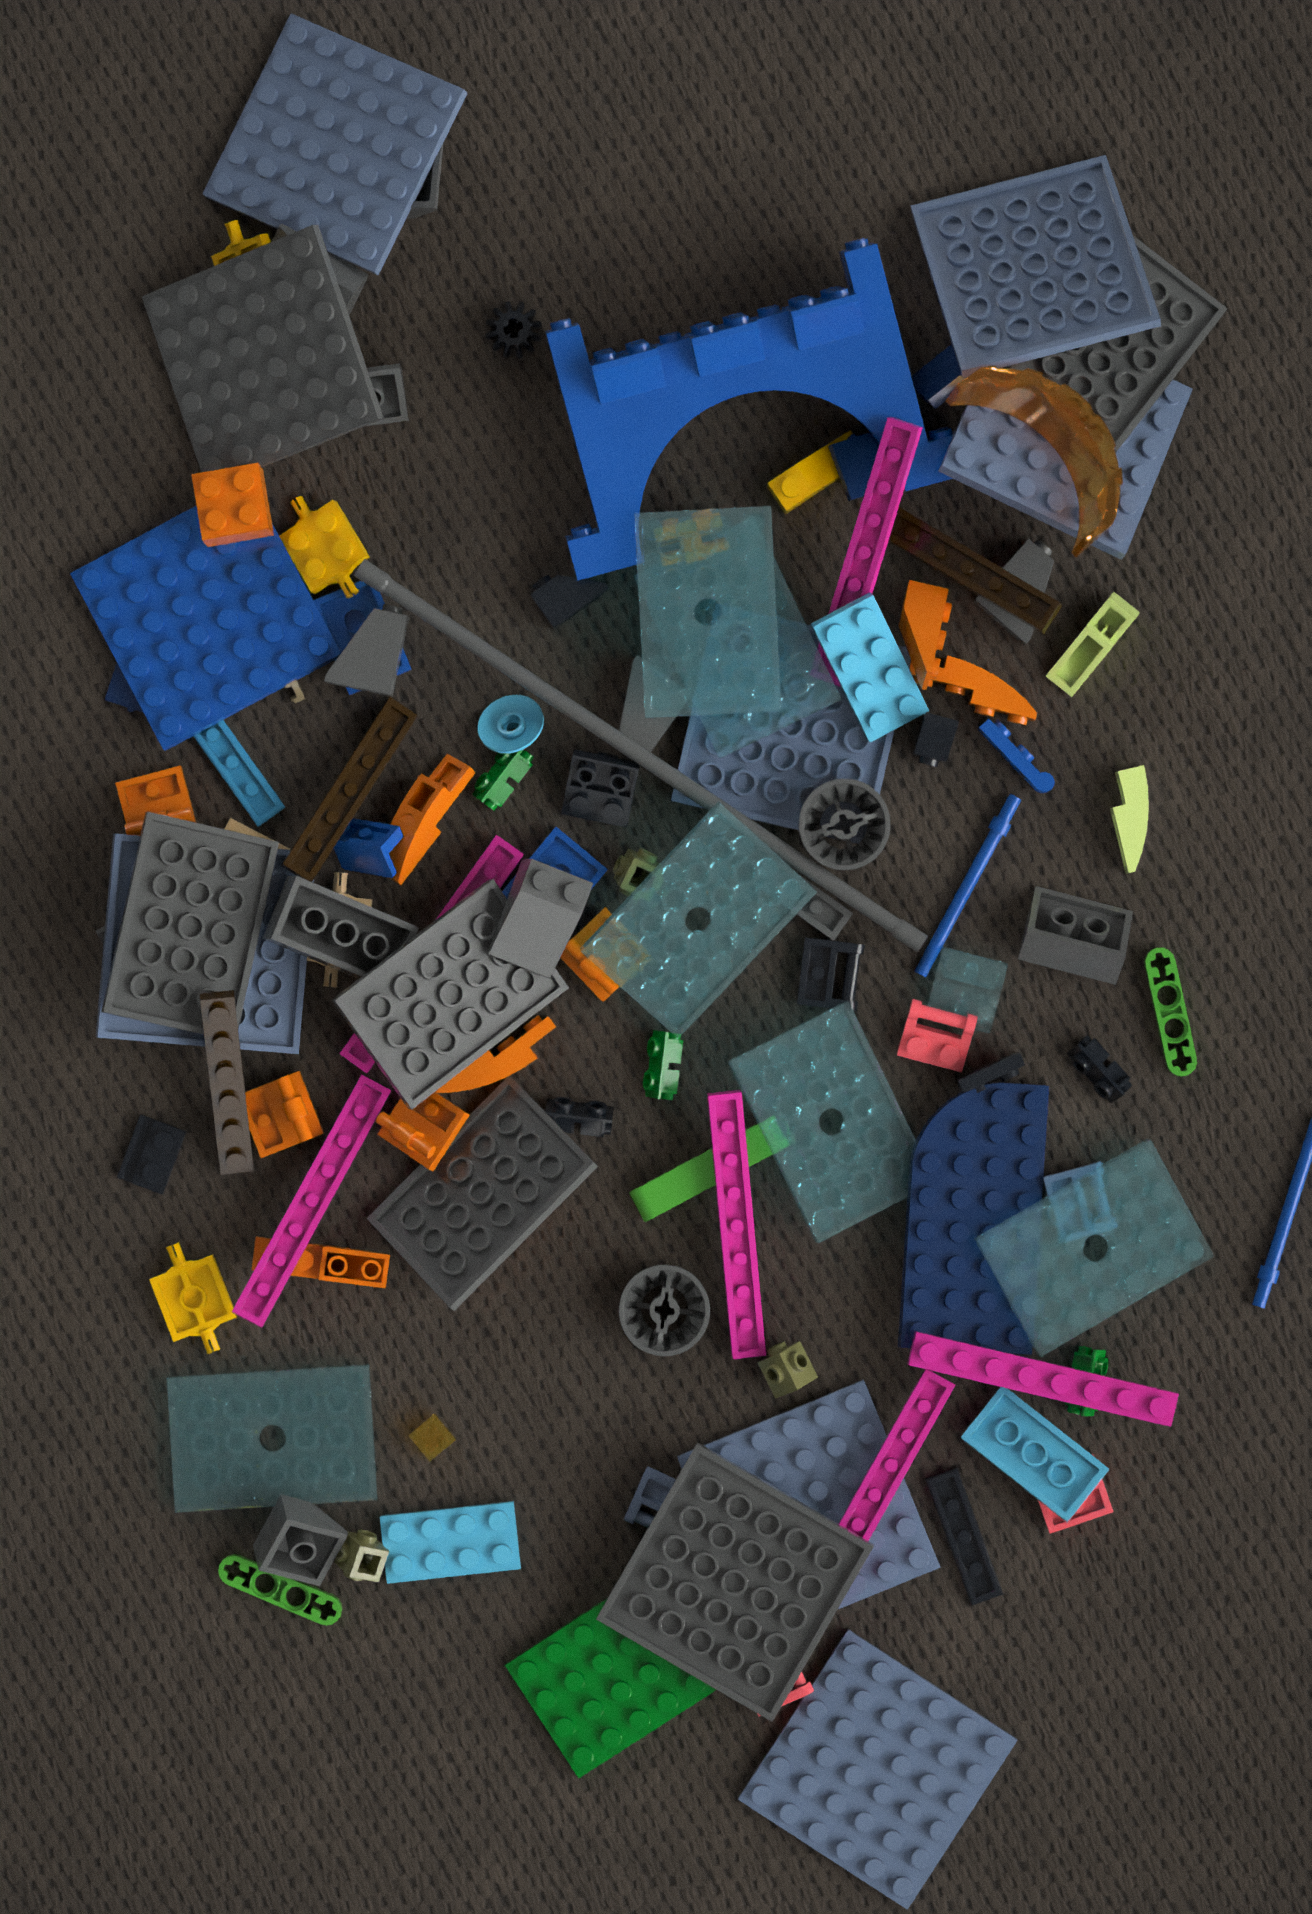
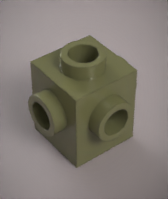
M628 848L624 856L620 855L613 868L614 880L620 888L619 891L633 899H637L639 896L650 901L653 893L657 892L664 878V870L659 862L656 861L658 857L642 848L638 852ZM637 866L640 867L641 872L637 875H633Z
M785 1341L767 1349L769 1356L757 1362L775 1399L794 1392L818 1378L800 1341L789 1346L786 1345Z
M359 1529L357 1533L347 1531L348 1536L334 1562L344 1571L343 1575L349 1579L379 1582L389 1550L377 1540V1535L363 1529Z

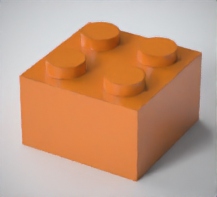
M259 463L191 474L202 541L207 547L274 536L264 472Z

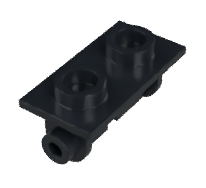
M1087 1035L1076 1047L1066 1053L1071 1058L1072 1066L1079 1073L1085 1074L1094 1084L1095 1092L1110 1103L1125 1095V1092L1131 1088L1130 1076L1127 1075L1115 1060L1107 1067L1102 1064L1110 1054L1096 1038L1091 1039Z
M568 1097L547 1099L545 1112L565 1133L573 1134L574 1125L577 1122L581 1123V1135L604 1137V1134L611 1135L614 1107L607 1106V1104L601 1101H590L588 1103L574 1102Z

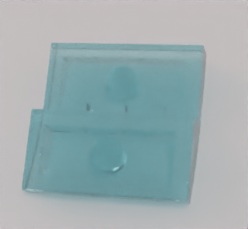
M942 947L927 1006L967 1016L968 1013L976 1015L978 1019L975 1030L990 1034L1008 963Z

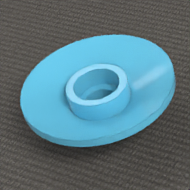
M508 695L495 700L483 711L478 722V734L483 744L494 752H518L530 746L538 738L543 729L544 716L540 706L533 699L523 695Z

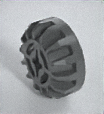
M836 779L822 784L808 796L800 811L798 831L803 847L816 862L834 870H854L872 862L884 849L890 834V815L884 800L872 787L854 779ZM839 802L852 803L859 807L863 813L856 815L851 810H841ZM834 804L836 812L830 817L829 823L820 826L822 814L829 806ZM844 815L846 820L852 821L861 819L860 822L854 823L853 826L848 828L849 834H844L842 830L836 829L827 831V828L834 827L839 822V816ZM867 824L865 836L853 847L850 838L857 834L860 826ZM832 835L838 840H845L847 849L833 847L823 837Z
M657 1264L642 1269L628 1281L620 1298L619 1318L624 1333L636 1347L656 1356H673L687 1351L701 1339L709 1323L710 1303L704 1286L695 1275L680 1266ZM662 1285L661 1294L655 1296L651 1304L642 1303L648 1291ZM674 1288L678 1289L685 1296L688 1309L679 1308L677 1300L673 1297ZM668 1292L669 1307L674 1309V1313L667 1314L664 1326L661 1327L660 1312L655 1311V1306L662 1305L665 1293ZM641 1308L650 1309V1316L656 1323L655 1330L645 1323L641 1314ZM679 1314L687 1315L680 1327L667 1332L668 1325L674 1323L678 1319Z

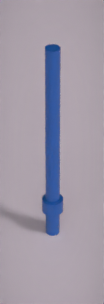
M1009 794L997 817L994 816L988 826L990 831L914 972L925 978L928 975L1001 837H1006L1012 825L1009 823L1021 802V799Z
M1312 1117L1265 1265L1260 1266L1257 1278L1260 1280L1252 1305L1264 1309L1272 1284H1276L1279 1277L1278 1265L1312 1162Z

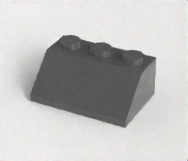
M1035 886L1021 939L1018 960L1116 985L1126 957L1133 911Z

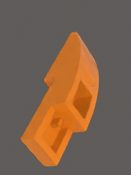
M947 655L943 668L939 667L937 678L930 677L927 687H932L933 682L946 685L945 691L964 696L966 690L971 691L968 705L975 706L974 712L989 717H994L995 712L1007 714V721L1020 725H1027L1028 720H1036L1037 712L1013 687L994 674L967 661ZM910 661L909 670L916 684L920 685L912 661Z
M446 754L429 777L422 773L419 775L390 824L400 826L404 837L389 853L397 872L393 878L389 879L402 885L440 835L441 831L436 827L437 823L475 774V771L469 765Z
M538 1015L523 1027L527 1033L517 1040L510 1036L496 1048L500 1052L497 1056H494L489 1049L435 1092L452 1093L472 1090L512 1075L538 1058L530 1047L557 1026L549 1016L542 1020Z
M256 1236L251 1271L255 1270L272 1238ZM308 1243L291 1276L386 1288L390 1254Z

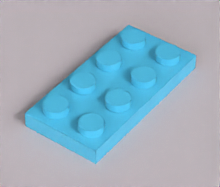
M871 592L810 624L869 742L929 712L921 692Z
M1000 1387L961 1436L964 1442L1067 1523L1109 1471L1108 1467L1008 1388Z
M514 1501L380 1516L382 1543L389 1550L385 1563L387 1584L521 1569Z

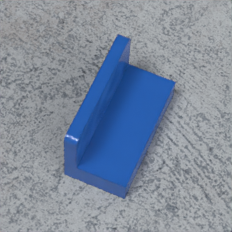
M352 818L333 849L344 870L393 878L397 872L389 853L404 836L400 826Z

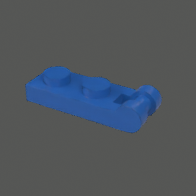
M987 719L977 729L1035 791L1046 793L1054 787L1055 781L1053 776L1047 772L1040 773L1031 763L1034 757L1022 744L1016 747L1008 739L1011 733L998 719L994 723Z

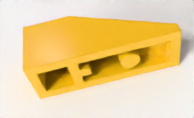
M851 430L768 482L767 488L785 515L840 478L828 446L847 440L848 436L853 434Z

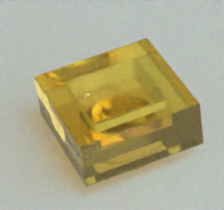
M435 1413L408 1435L429 1461L456 1440Z

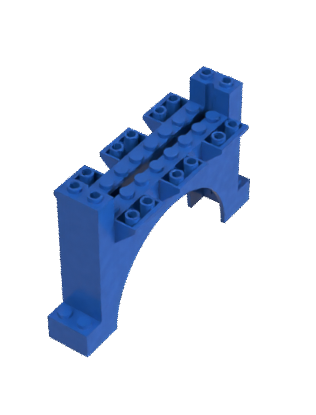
M861 238L845 243L846 249L839 251L848 286L846 289L839 286L827 288L820 291L821 297L819 298L809 297V295L788 299L789 306L782 307V309L777 304L757 309L758 316L748 317V315L742 312L722 317L723 324L716 326L709 321L690 326L691 332L684 334V336H681L678 331L659 336L660 342L655 344H649L646 340L640 339L626 343V350L617 353L612 348L599 350L592 353L594 359L591 360L588 359L578 323L572 324L570 318L550 323L551 330L545 331L597 523V528L593 529L590 524L571 528L572 534L565 536L577 580L643 563L639 540L640 506L649 474L657 458L667 443L691 419L704 410L739 395L758 391L778 390L808 394L827 400L853 415L869 430L879 444L888 417H894L921 426L923 429L906 481L905 491L953 479L938 470L955 430L948 429V426L929 431V437L927 438L877 243H868V239Z

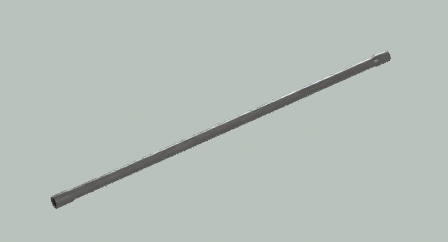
M363 560L354 574L356 578L377 592L385 594L890 932L894 938L915 952H918L928 935L904 919L896 917L394 581L389 574L368 560Z

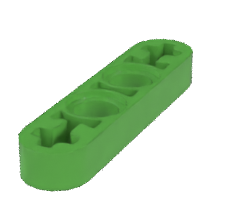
M1154 948L1146 954L1144 967L1167 1069L1172 1074L1187 1076L1195 1070L1197 1057L1174 955L1168 949ZM1156 953H1160L1162 958H1168L1169 964L1164 966L1165 976L1172 973L1173 981H1161L1154 985L1153 977H1160L1158 968L1151 967L1150 962L1156 959ZM1163 986H1170L1176 992V999L1170 1005L1161 1004L1157 998V993ZM1170 1019H1178L1183 1024V1032L1177 1038H1171L1165 1033V1024ZM1187 1039L1188 1046H1181L1183 1056L1190 1057V1063L1185 1064L1186 1070L1181 1071L1179 1066H1173L1172 1060L1177 1058L1176 1048L1168 1050L1167 1043H1180Z
M228 1555L219 1565V1577L225 1584L318 1624L332 1625L338 1621L342 1614V1603L335 1595L305 1582L259 1571L257 1562L241 1555ZM234 1561L240 1563L239 1569L246 1573H249L250 1567L255 1568L256 1571L250 1578L249 1587L243 1585L246 1577L236 1575L234 1579L229 1578V1571L225 1569V1565H232ZM269 1574L272 1576L275 1582L273 1590L266 1593L258 1590L255 1582L259 1575ZM300 1587L303 1589L306 1595L304 1603L295 1606L288 1602L286 1595L290 1588ZM312 1593L318 1595L314 1601L316 1603L325 1605L327 1600L333 1603L332 1609L336 1611V1614H329L326 1619L321 1617L322 1610L314 1606L311 1609V1613L305 1611L311 1601Z

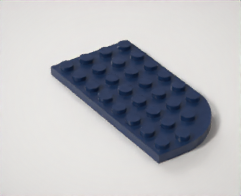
M995 1082L984 1085L986 1090L979 1093L976 1092L975 1088L965 1093L961 1092L943 1104L930 1117L921 1130L913 1147L909 1165L898 1347L911 1348L914 1333L918 1331L1011 1354L1032 1355L1049 1099L1048 1085Z

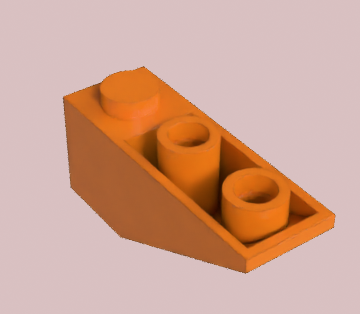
M909 580L899 620V628L921 689L927 690L930 677L936 679L941 659L935 658L936 650L942 651L947 631L940 629L942 622L948 623L952 603L946 602L949 589Z

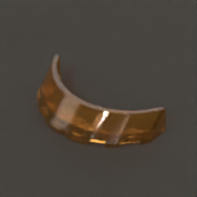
M996 366L981 367L957 384L946 399V402L950 406L972 405L1004 412L1032 427L1051 444L1065 463L1072 477L1078 497L1079 529L1073 551L1071 552L1077 558L1112 526L1117 515L1120 486L1123 484L1122 467L1119 468L1114 450L1116 444L1103 419L1093 412L1091 405L1080 394L1066 384L1059 385L1043 377L1042 372L1028 368L1022 371L995 368Z

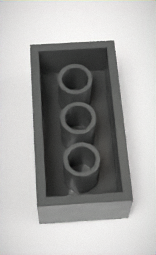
M287 876L262 939L359 979L417 934L419 927L299 876Z

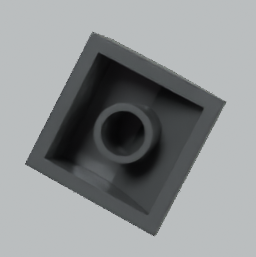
M281 1494L253 1544L258 1569L262 1572L320 1586L346 1540L348 1533L312 1502Z

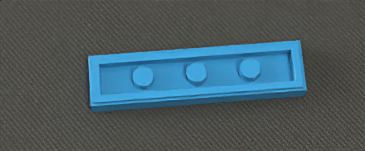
M224 720L194 735L196 741L258 827L286 808Z

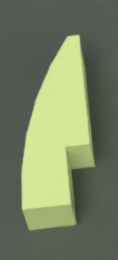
M1113 592L1048 672L1046 677L1072 697L1140 612Z
M1144 765L1115 772L1123 805L1112 807L1110 811L1126 874L1135 872L1147 833L1149 799Z

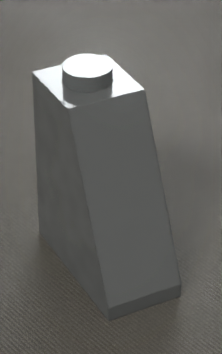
M1028 539L1003 569L1045 593L1054 560L1050 557L1052 551L1040 540L1037 539L1033 542ZM980 596L974 600V603L1023 646L1031 639L1034 628Z
M383 604L382 610L374 608L326 673L324 681L328 684L393 697L409 620L407 615L402 614L403 608Z
M637 655L632 663L619 731L652 752L692 694Z

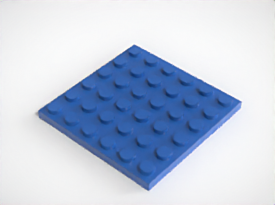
M194 506L70 573L164 751L282 689L290 682L298 680L336 660L342 653L273 523L274 536L207 547L202 541L197 506Z

